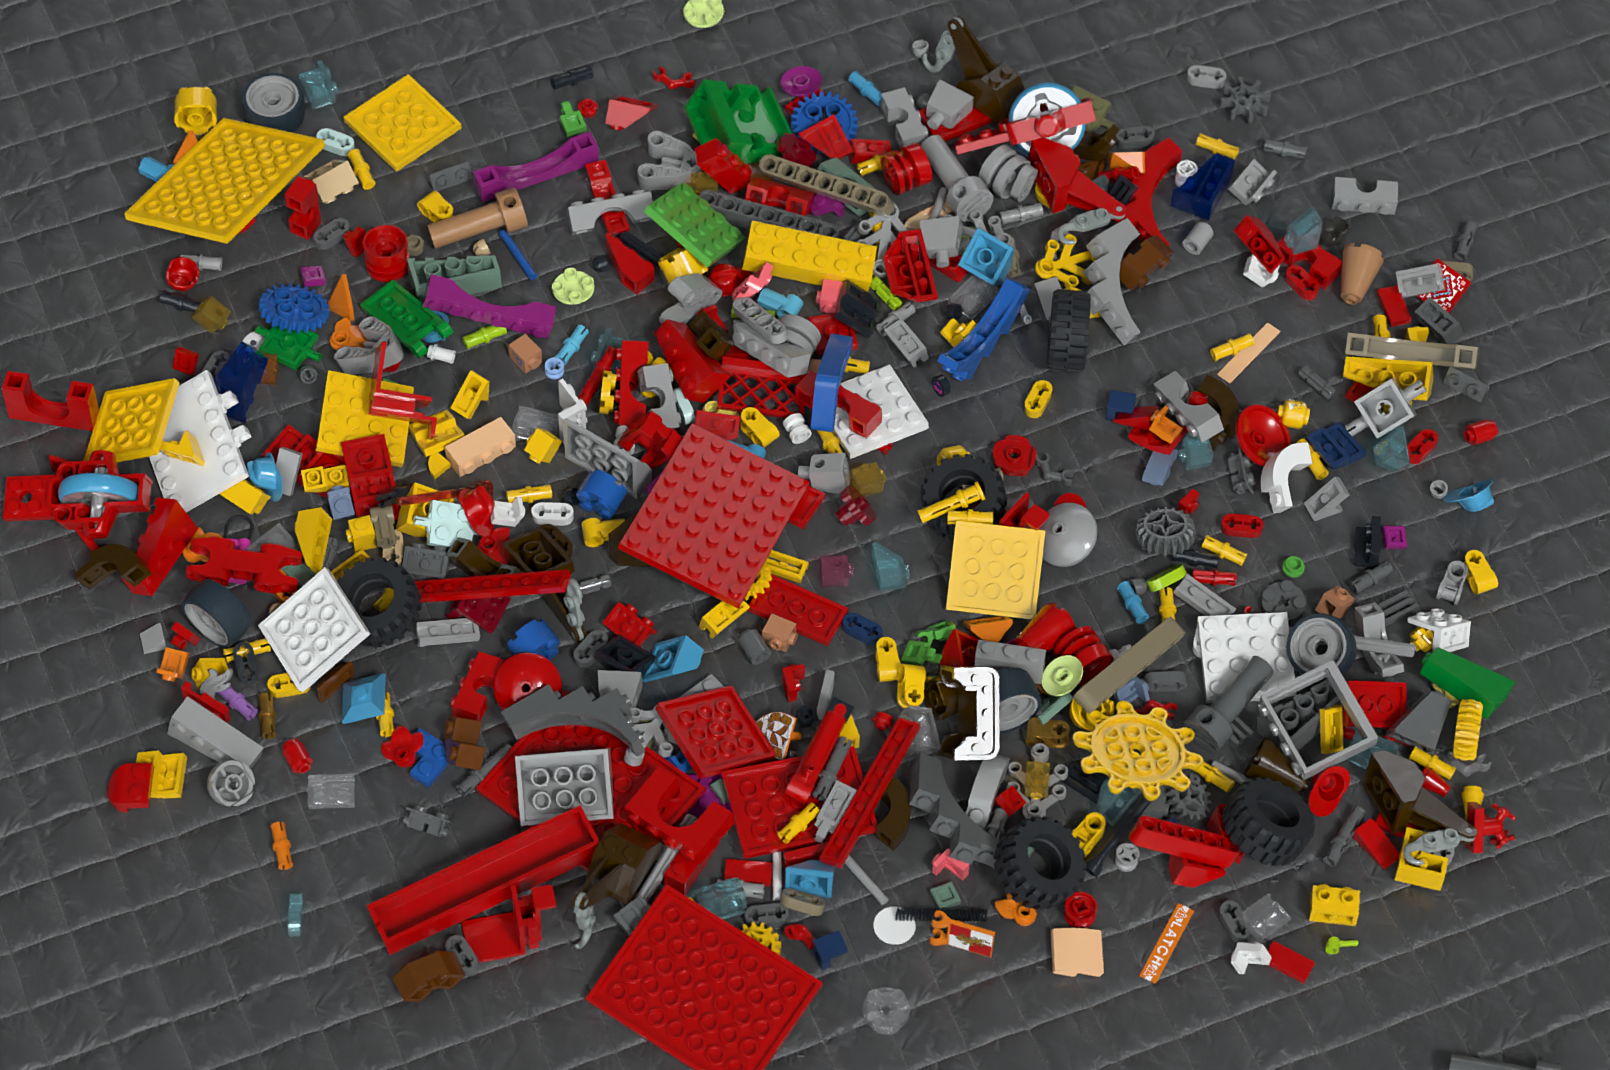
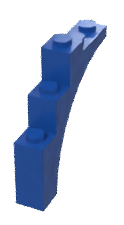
M1006 278L991 306L971 333L955 348L940 354L937 362L943 364L942 368L952 373L951 376L957 380H971L982 357H990L1000 335L1008 334L1030 288L1014 279Z

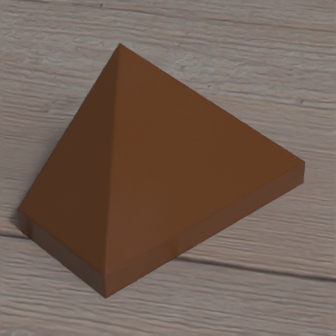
M351 661L329 669L319 678L317 686L319 702L323 703L343 686L344 682L349 681L355 675L354 666Z

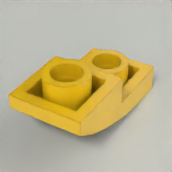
M345 465L323 469V466L301 470L305 492L331 491L330 488L343 485L344 488H350Z

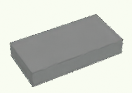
M285 447L279 449L276 467L282 478V494L291 496L294 492L303 453Z
M826 670L817 706V720L823 719L830 704L835 680V673L832 670Z

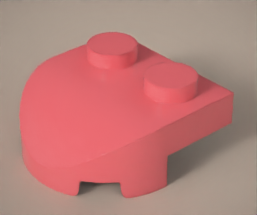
M768 262L764 263L734 289L732 300L735 301L740 297L751 298L756 293H759L763 286H767L772 278L770 273L773 266Z

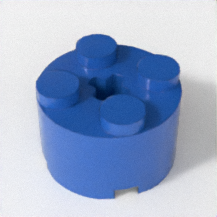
M595 469L593 473L591 470L588 472L578 488L576 496L581 502L579 506L587 512L594 510L598 512L601 518L610 520L627 495V489L623 484L621 486L615 483L616 478L612 475Z
M540 618V622L535 619L520 628L515 633L518 637L514 642L510 639L507 645L513 655L529 652L540 654L550 660L559 652L557 647L560 639L547 623Z

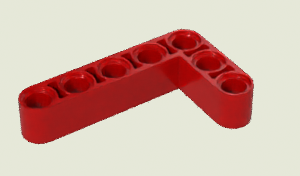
M1219 804L1208 819V831L1149 816H1141L1129 834L1132 843L1139 847L1222 868H1229L1241 852L1239 847L1231 842L1230 835H1227L1225 832V825H1223L1222 819L1225 804Z

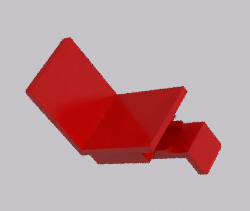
M382 341L376 348L368 415L428 424L427 439L432 440L435 436L437 417L425 416L424 413L414 412L415 407L426 408L432 402V397L380 389L387 343Z
M1026 492L1009 511L1006 510L1003 518H1000L999 525L1038 531L1049 519L1050 514L1036 504L1028 509L1030 494ZM980 499L971 509L975 508L982 500Z
M511 885L512 912L462 921L464 938L480 963L526 955L525 946L528 945L529 949L539 948L538 941H542L540 910L556 907L552 885L531 888V894L521 896L519 901L516 887Z

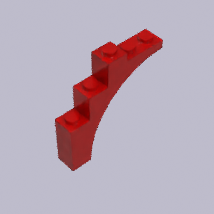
M1170 137L1145 151V173H1140L1138 179L1132 180L1139 188L1126 205V215L1124 220L1128 218L1140 233L1137 237L1138 240L1144 241L1157 235L1168 247H1170V244L1161 234L1154 220L1152 196L1159 182L1181 162L1182 150Z

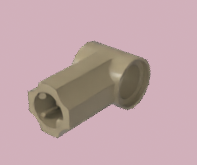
M392 505L386 508H370L377 546L383 549L391 548L396 544Z

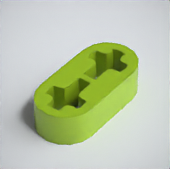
M1177 564L1149 578L1146 582L1150 592H1155L1184 578L1187 572L1183 564Z

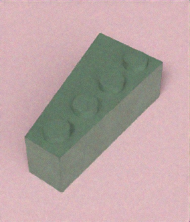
M495 255L467 256L466 259L447 257V260H434L433 257L425 258V261H415V258H407L409 276L414 293L421 303L424 301L426 285L431 274L452 279L469 295L502 288L500 268Z

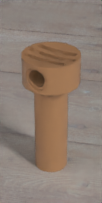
M515 186L494 193L496 202L428 224L427 228L434 248L437 249L505 226L508 233L528 227L527 218Z

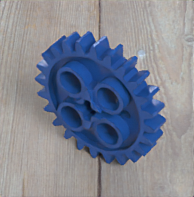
M820 91V96L817 97L813 92L811 99L805 96L804 103L799 101L798 108L794 107L793 114L791 115V129H794L793 134L797 138H801L799 133L822 121L821 108H824L825 119L832 116L830 112L838 113L835 116L848 141L850 142L851 139H855V132L858 130L856 110H852V103L846 105V98L840 101L839 94L831 97V92L829 91L827 96H824L823 92ZM815 113L817 114V116H811L809 114ZM811 145V149H812L813 151H814V149H817L816 147H814L813 145Z
M289 283L288 287H285L283 284H280V288L273 286L272 290L267 288L266 293H262L259 301V312L261 313V318H266V323L272 322V327L280 326V331L286 328L288 333L292 330H295L297 334L300 333V330L308 333V329L316 331V327L322 328V324H326L329 315V304H326L327 299H322V294L316 295V290L309 291L308 286L301 288L300 284H298L296 287H293Z

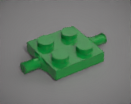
M261 325L256 327L255 333L265 337L264 342L259 347V354L294 370H297L308 357L317 362H320L323 354L312 350L319 340L318 334L308 330V333H305L303 330H300V333L297 334L295 330L288 333L286 328L280 331V326L272 327L270 330Z

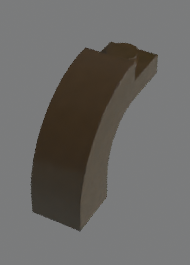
M1113 124L1100 134L1090 133L1085 130L1081 141L1073 150L1074 154H1077L1081 159L1091 161L1105 158L1115 146L1117 140L1115 136L1120 129Z
M704 310L689 325L700 338L696 343L709 357L720 361L735 345L733 339L724 328L720 327Z
M1207 374L1197 392L1208 396V404L1219 414L1224 430L1208 440L1207 448L1215 451L1219 444H1224L1227 437L1233 439L1236 432V421L1239 416V405L1234 393L1228 386Z
M458 537L445 554L454 564L470 576L475 573L479 576L522 573L517 567L505 565L490 558L469 539Z
M110 544L94 550L89 554L91 561L74 573L76 579L88 589L93 588L115 572H119L120 576L134 587L152 574L148 564L140 556L121 544Z
M896 777L890 781L881 797L890 812L876 829V838L893 851L905 839L910 827L911 818L909 794Z

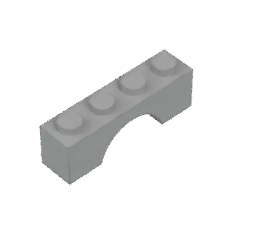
M637 190L632 192L633 195L630 196L616 194L612 196V199L608 200L600 197L592 199L591 203L583 204V201L571 203V207H568L566 210L571 235L592 232L596 219L608 211H624V214L629 217L633 224L653 220L644 212L646 207L653 202L651 192L645 193V190Z
M745 322L735 323L732 337L735 346L787 378L807 374L811 355L809 352L797 345L772 344Z
M1176 371L1154 383L1156 389L1154 395L1159 404L1168 406L1169 414H1174L1181 426L1185 425L1192 437L1196 436L1201 442H1204L1224 430L1219 414L1208 403L1196 406L1186 404L1190 391L1186 381Z

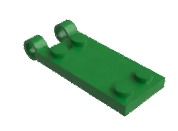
M394 280L360 304L362 311L368 316H373L390 326L398 340L409 348L418 359L428 353L426 346L420 340L430 332L435 330L443 340L453 334L452 328L445 320L441 319L429 308L423 307V303Z

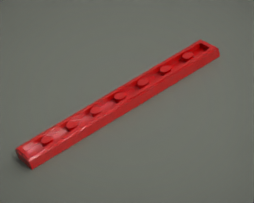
M566 569L414 582L417 584L421 594L420 601L425 603L566 592L571 573Z
M898 717L819 857L820 862L838 868L843 867L920 729L919 723Z

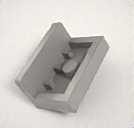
M1253 159L1228 189L1244 205H1248L1252 201L1256 203L1264 195L1262 190L1269 188L1275 181L1273 177L1277 172L1272 170L1268 173Z

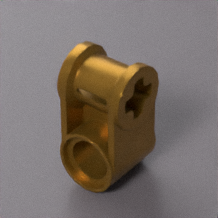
M1030 718L1027 722L1025 742L1031 747L1037 743H1042L1048 748H1066L1069 744V725L1062 720H1049L1042 725L1038 718Z

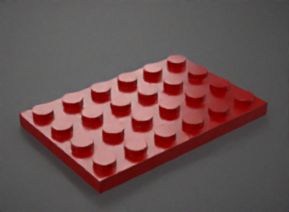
M851 746L836 777L837 781L858 790L864 778L855 747ZM831 754L829 755V757H828V759H827V761H826V763H825V765H824L822 771H824V769H825V767H826V765H827V763H828V761H829V759H830ZM803 756L721 772V779L729 808L734 818V826L744 859L821 844L814 840L819 829L814 826L817 816L807 824V828L803 832L800 831L788 844L783 842L785 836L780 839L777 834L791 821L790 819L793 815H798L809 803L815 805L812 808L813 810L818 807L819 811L825 801L818 800L820 794H818L817 798H814L812 795L820 780L819 777L805 804L784 794ZM834 785L831 786L830 791H829L827 797L829 796V794H830V792H831V790H832V788H833ZM874 812L860 836L876 833L878 825ZM828 833L823 843L828 842L832 834Z

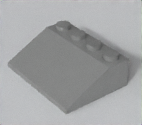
M564 419L565 458L587 471L591 470L592 473L597 469L616 478L615 483L621 486L623 484L627 489V494L638 499L652 482V469L646 463L641 462L571 420Z
M610 748L515 756L521 826L539 825L580 805L588 820L614 818Z

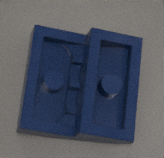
M1340 422L1326 430L1322 427L1305 438L1331 469L1350 465L1364 458L1366 454L1365 450Z

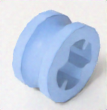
M556 357L548 359L545 362L546 376L550 379L561 378L564 374L563 361Z

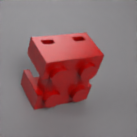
M651 411L629 424L617 443L629 452L638 441L647 449L640 461L654 469L671 459L683 438L675 429L667 428L662 423V418Z

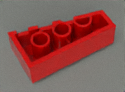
M667 319L654 332L685 399L704 403L731 377L727 371L720 367L721 364L717 360L709 357L696 343L699 339L685 323Z
M157 497L154 503L156 509L148 517L147 523L149 525L145 534H141L138 540L139 548L136 553L148 564L152 574L135 587L122 578L133 594L153 596L198 530V527L176 499Z

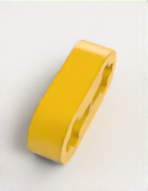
M1039 380L1033 385L1024 405V412L1028 417L1038 418L1043 414L1052 396L1053 388L1048 381ZM1045 389L1046 391H1044L1042 395L1039 396V391ZM1035 402L1038 403V406L1035 409H1031V407L1034 406Z
M288 673L274 675L269 678L267 683L269 694L272 693L275 698L304 694L311 688L310 686L304 692H301L297 689ZM280 683L281 689H276L275 684Z

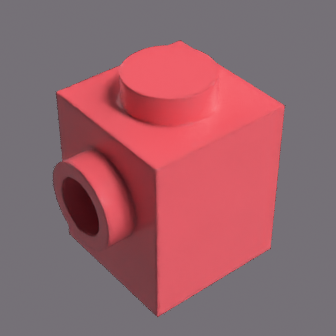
M823 280L822 291L817 292L816 303L820 304V312L826 314L835 313L838 297L844 282Z

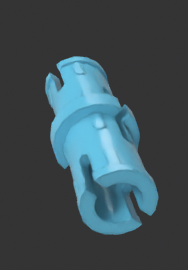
M577 325L572 335L565 339L563 342L564 346L555 356L556 358H561L564 365L567 364L574 352H578L580 344L589 334L588 329L582 332L585 328L582 325Z

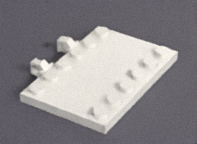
M208 370L178 387L162 440L169 443L171 440L180 443L185 430H188L198 440L205 461L204 466L170 458L160 450L158 455L149 456L163 497L176 499L186 512L249 477L239 447L242 442L251 438L250 431L244 425L231 429L226 415L227 409L239 403L238 399L231 391L218 394L212 375Z

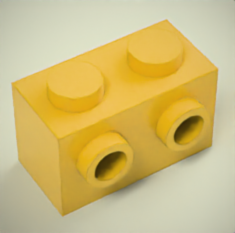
M1313 885L1310 895L1309 921L1356 926L1359 916L1360 890H1353L1349 887L1333 888L1328 885Z

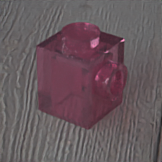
M848 555L821 557L822 587L849 586V577H853V565L848 564Z

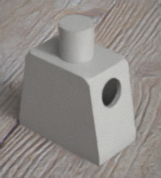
M939 80L927 103L926 116L929 118L927 121L928 126L935 130L940 125L953 128L972 111L974 97Z
M960 216L920 220V227L929 259H936L937 267L944 268L949 266V257H956L960 252L963 232Z
M846 453L813 455L810 466H799L798 476L810 479L812 487L821 492L840 494L844 488L850 485L851 474Z
M598 670L600 697L617 688L621 695L626 694L632 704L629 709L636 708L643 685L641 672Z

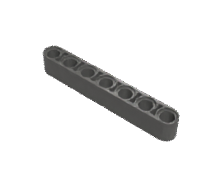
M705 190L699 194L700 198L705 199L710 207L716 212L721 213L726 221L734 226L750 229L751 222L757 221L838 238V228L829 222L712 190Z

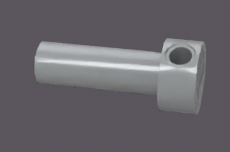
M933 135L925 139L921 147L930 165L949 190L947 203L955 215L960 216L961 221L964 222L971 221L970 213L973 210H980L982 215H984L993 203V195L982 179L977 176H969L941 136Z

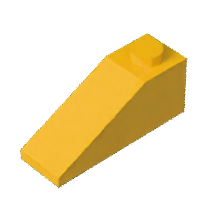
M322 507L298 511L295 522V532L305 563L315 574L322 570L332 524V518Z

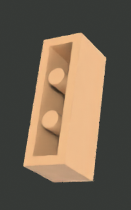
M499 417L445 446L446 459L459 477L470 474L476 468L491 463L496 457L511 452L516 447L515 434L502 417Z

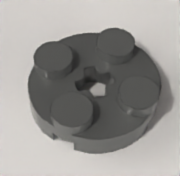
M1284 580L1283 582H1277L1265 589L1261 598V610L1263 613L1287 612L1288 624H1292L1302 617L1306 607V598L1301 589L1295 586L1292 581ZM1280 600H1285L1288 602V606L1284 604L1279 605L1278 603Z

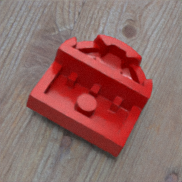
M127 763L114 771L108 783L107 798L118 811L128 813L129 808H149L154 774L153 763Z

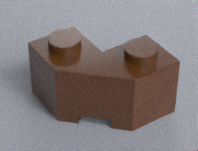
M1157 235L1145 239L1140 244L1141 248L1133 255L1131 253L1128 254L1120 263L1119 278L1129 290L1143 288L1149 282L1148 277L1152 271L1160 268L1164 269L1171 262L1170 257L1174 251Z
M448 714V719L444 722L443 726L447 763L458 767L481 770L485 747L477 744L481 721Z
M437 951L402 966L400 971L393 977V980L403 1001L421 1002L435 988L452 989L466 975L455 952Z

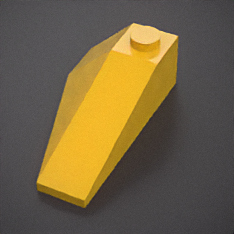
M1346 357L1343 377L1373 388H1377L1394 378L1399 387L1404 390L1420 379L1423 384L1417 387L1416 390L1425 386L1427 391L1412 400L1427 401L1431 395L1434 377L1432 362Z

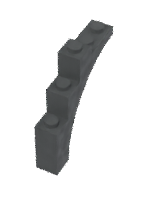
M548 684L501 711L506 724L516 740L548 727L582 725L601 729L616 736L627 744L637 757L645 752L642 743L645 742L639 730L634 731L632 728L634 723L630 718L632 713L629 709L632 704L626 694L621 695L617 688L596 699L592 692L587 693L582 686L562 698L558 690L553 692Z
M920 752L911 767L909 804L930 812L929 831L950 838L951 858L969 865L976 860L994 867L996 862L994 851L997 849L999 840L980 828L964 813L954 800L942 773L941 760Z

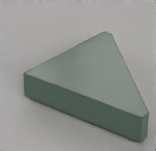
M1046 693L1047 699L1043 700L1041 706L1042 713L1038 716L1042 725L1073 699L1070 693L1062 696H1052Z

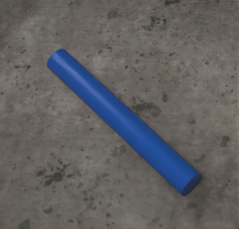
M502 230L499 233L500 237L530 280L536 279L537 274L506 230Z

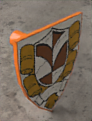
M772 712L761 717L756 723L777 754L775 758L783 760L786 757L790 740L799 741L801 733L793 731L797 718L783 712Z

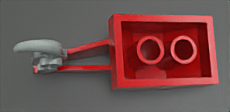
M1046 138L1031 141L1028 160L1031 166L1038 170L1035 182L1052 213L1065 210L1067 204L1089 211L1076 215L1071 221L1059 227L1057 237L1062 243L1067 245L1076 243L1075 240L1066 239L1064 237L1065 232H1085L1106 226L1110 223L1111 219L1115 221L1124 220L1126 206L1078 170L1080 159L1077 154H1074L1071 147Z

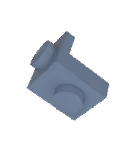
M1134 677L1113 695L1115 705L1119 701L1130 703L1138 697L1145 702L1149 701V686L1146 681Z

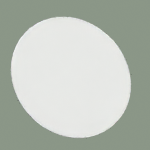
M900 907L885 908L874 919V931L878 938L885 943L902 944L908 941L915 932L916 924L914 918L910 921V913L908 922L906 921V915L905 921H903V918L899 921V915L898 920H895L897 908L901 909Z

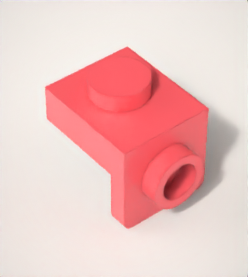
M949 848L943 854L941 852L938 853L932 861V873L936 876L944 868H947L962 881L969 875V864L951 858Z

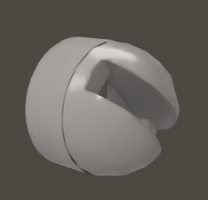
M924 40L915 41L912 44L913 54L918 58H922L924 53L928 54V42Z
M1436 480L1430 485V493L1434 498L1442 499L1448 493V486L1444 481ZM1436 487L1441 492V494L1434 490V488Z

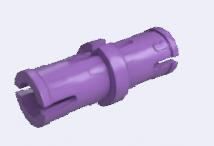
M231 686L225 691L216 692L229 703L230 708L236 709L246 720L250 721L251 718L253 719L257 715L258 710L245 699L242 693H238Z

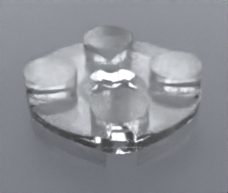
M882 987L868 992L863 1002L862 1016L865 1023H868L875 1032L880 1034L896 1033L909 1020L910 1005L903 991ZM887 1006L892 1011H889V1015H884V1012L880 1011V1009Z

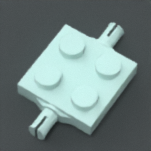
M432 500L429 503L427 517L415 515L413 518V525L426 527L427 545L450 549L458 537L472 541L473 535H478L470 526L464 509L460 504Z

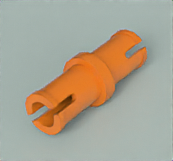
M280 822L272 823L270 825L274 840L272 847L273 851L276 852L278 868L280 870L283 867L284 870L293 867L290 854L291 842L287 839L285 823L281 822V826Z

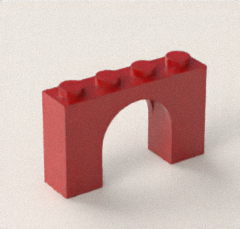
M7 371L2 386V393L10 419L93 431L99 413L93 384L72 381L66 397L67 402L59 403L39 396L32 388L29 374Z
M658 766L624 807L627 820L634 826L640 825L651 837H658L663 840V843L668 848L679 850L688 861L692 862L694 860L701 865L735 823L732 812L713 801L699 819L688 826L674 827L666 824L661 819L662 810L680 787L676 776Z

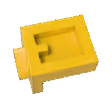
M952 318L940 333L953 347H956L971 333L977 324L973 320L967 324H959Z
M1408 328L1404 340L1426 342L1429 328Z
M199 658L197 664L192 669V679L195 681L197 689H200L203 682L210 676V669H215L218 676L226 672L228 667L225 658Z

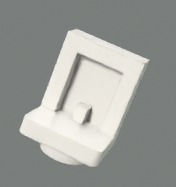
M1252 255L1247 258L1243 275L1259 286L1264 287L1277 279L1279 266L1270 274L1261 262Z
M516 497L512 503L495 501V507L490 516L491 524L516 527L525 515L522 498Z
M1238 942L1235 951L1232 953L1231 963L1239 974H1244L1248 963L1269 965L1272 957L1261 943Z

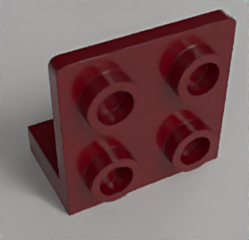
M475 573V574H473V575L470 576V577L479 576V575ZM507 596L453 600L445 616L449 619L465 616L491 634L496 629L511 598Z

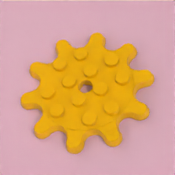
M1119 701L1116 705L1117 714L1114 716H1106L1098 710H1094L1090 714L1087 713V722L1094 730L1092 732L1078 731L1073 735L1075 746L1091 752L1089 757L1082 759L1081 768L1088 774L1095 772L1106 774L1110 778L1108 781L1109 791L1113 794L1121 793L1125 787L1138 788L1147 800L1154 801L1160 796L1159 787L1162 785L1171 786L1178 791H1185L1190 786V779L1182 773V770L1198 769L1203 764L1201 755L1189 752L1184 747L1185 744L1193 740L1195 736L1194 731L1187 727L1179 729L1170 728L1165 722L1168 713L1163 708L1156 707L1149 714L1141 715L1135 712L1131 703ZM1137 749L1139 752H1141V755H1139V753L1133 750Z

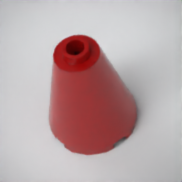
M1048 603L1040 609L1014 641V645L1049 651L1054 649L1057 643L1068 633L1075 630L1076 627L1072 617L1064 608L1059 609L1055 607L1056 603Z

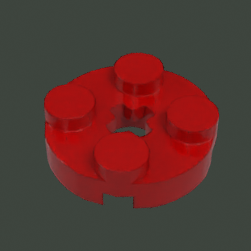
M1019 435L1006 436L1004 440L998 441L994 445L992 460L995 469L1000 467L1002 473L1009 476H1027L1036 462L1035 447H1032L1029 444L1030 441L1025 437ZM1017 453V456L1019 458L1014 459L1011 458L1009 455Z

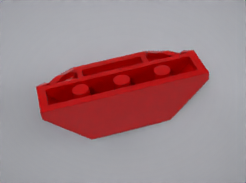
M921 229L899 232L897 238L883 256L891 293L914 302L937 300L938 295Z

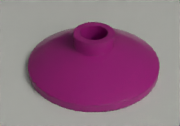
M807 66L792 68L785 72L781 78L782 89L792 96L810 95L816 92L822 84L821 74L816 69Z

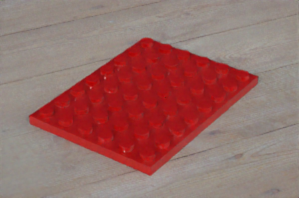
M692 423L621 540L618 549L739 609L807 490L810 481Z
M565 689L560 695L563 698L570 694V692ZM562 725L548 727L521 737L476 787V791L520 823L515 756L610 748L614 818L589 820L597 838L601 841L606 831L620 823L651 837L640 825L634 826L627 820L624 807L658 766L676 776L680 787L661 813V819L668 825L676 827L706 793V787L647 746L644 749L642 763L639 766H631L624 760L629 746L616 736L593 727ZM527 825L525 827L531 829L537 825ZM658 837L654 838V839L660 841L661 843H662V841H663V840H661V839L658 838ZM591 860L580 865V867L588 872Z
M666 884L585 999L600 1011L692 1070H765L823 986V982Z

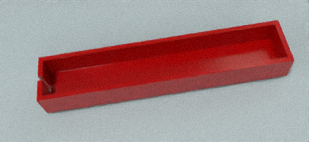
M580 805L367 905V908L389 955L510 899L511 885H515L518 895L592 860L594 851L600 841Z

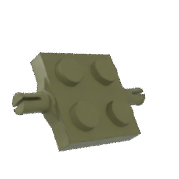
M1075 85L1072 91L1079 99L1090 97L1096 121L1086 123V131L1094 133L1100 126L1109 128L1113 124L1116 125L1115 122L1106 119V114L1111 108V102Z

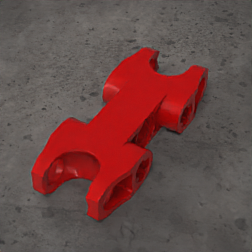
M220 537L195 538L191 541V551L208 557L209 561L203 565L187 566L186 578L202 582L205 579H210L226 587L229 584V579L232 578L254 581V589L260 592L276 594L297 591L298 579L283 575L280 569L285 566L300 565L302 563V553L300 551L283 545L269 543L262 544L259 552L236 550L234 541Z

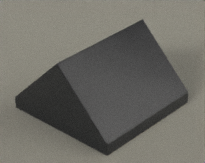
M620 634L594 653L600 664L611 671L641 672L642 678L656 658L655 655Z

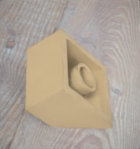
M333 159L302 177L310 179L317 184L318 200L325 204L336 200L335 196L340 193L346 194L354 189L353 186L359 183L348 160Z

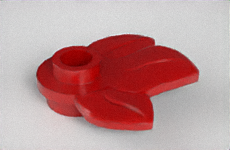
M506 527L494 529L490 535H485L479 540L478 548L495 561L508 565L503 554L502 544L512 540L509 538L510 529Z
M399 725L394 729L391 741H385L381 744V751L386 759L394 760L397 766L410 767L416 760L415 753L423 746V733L417 732L411 735L408 728Z

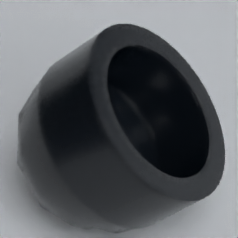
M604 254L594 258L592 265L595 271L605 272L610 270Z
M956 303L948 304L946 311H944L945 316L950 320L952 318L956 321L960 320L963 314L962 306Z
M568 488L564 490L561 497L563 503L571 506L578 505L580 502L576 496L578 489Z

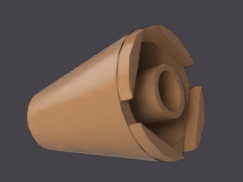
M1355 243L1345 245L1342 251L1341 298L1350 305H1355L1362 301L1384 263L1385 258L1381 257L1382 252L1366 244L1354 247Z

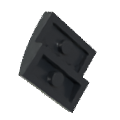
M846 280L838 297L835 318L869 338L874 333V320L880 315L881 300Z

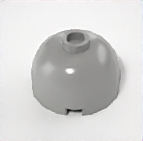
M227 760L217 764L210 771L207 778V789L215 802L223 806H239L246 803L253 794L255 778L252 770L245 763Z

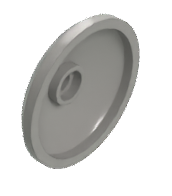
M1062 503L1047 511L1050 517L1039 529L1045 530L1042 559L1056 567H1069L1081 562L1092 551L1097 540V523L1091 512L1079 504ZM1062 527V531L1057 533L1058 529Z

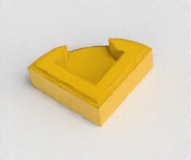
M438 452L430 455L428 461L430 475L435 480L451 467L450 462Z

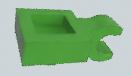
M569 100L561 102L562 115L560 116V122L566 136L587 131V126L580 110L573 112Z
M945 620L928 626L926 630H918L915 635L917 637L925 636L923 642L931 645L933 639L939 641L947 640L951 631L956 629V626L951 621Z
M909 640L901 661L905 664L923 666L925 660L939 664L943 655L935 654L936 650L930 648L931 646L926 642Z

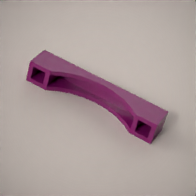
M591 132L570 138L560 148L536 161L516 166L491 165L473 171L474 187L481 201H488L495 198L494 193L514 186L516 190H520L584 168L585 164L599 161L598 145Z
M431 274L426 285L423 307L434 311H442L453 316H461L476 322H484L495 327H503L515 332H523L548 339L553 328L556 306L537 301L521 306L489 304L466 293L452 279Z

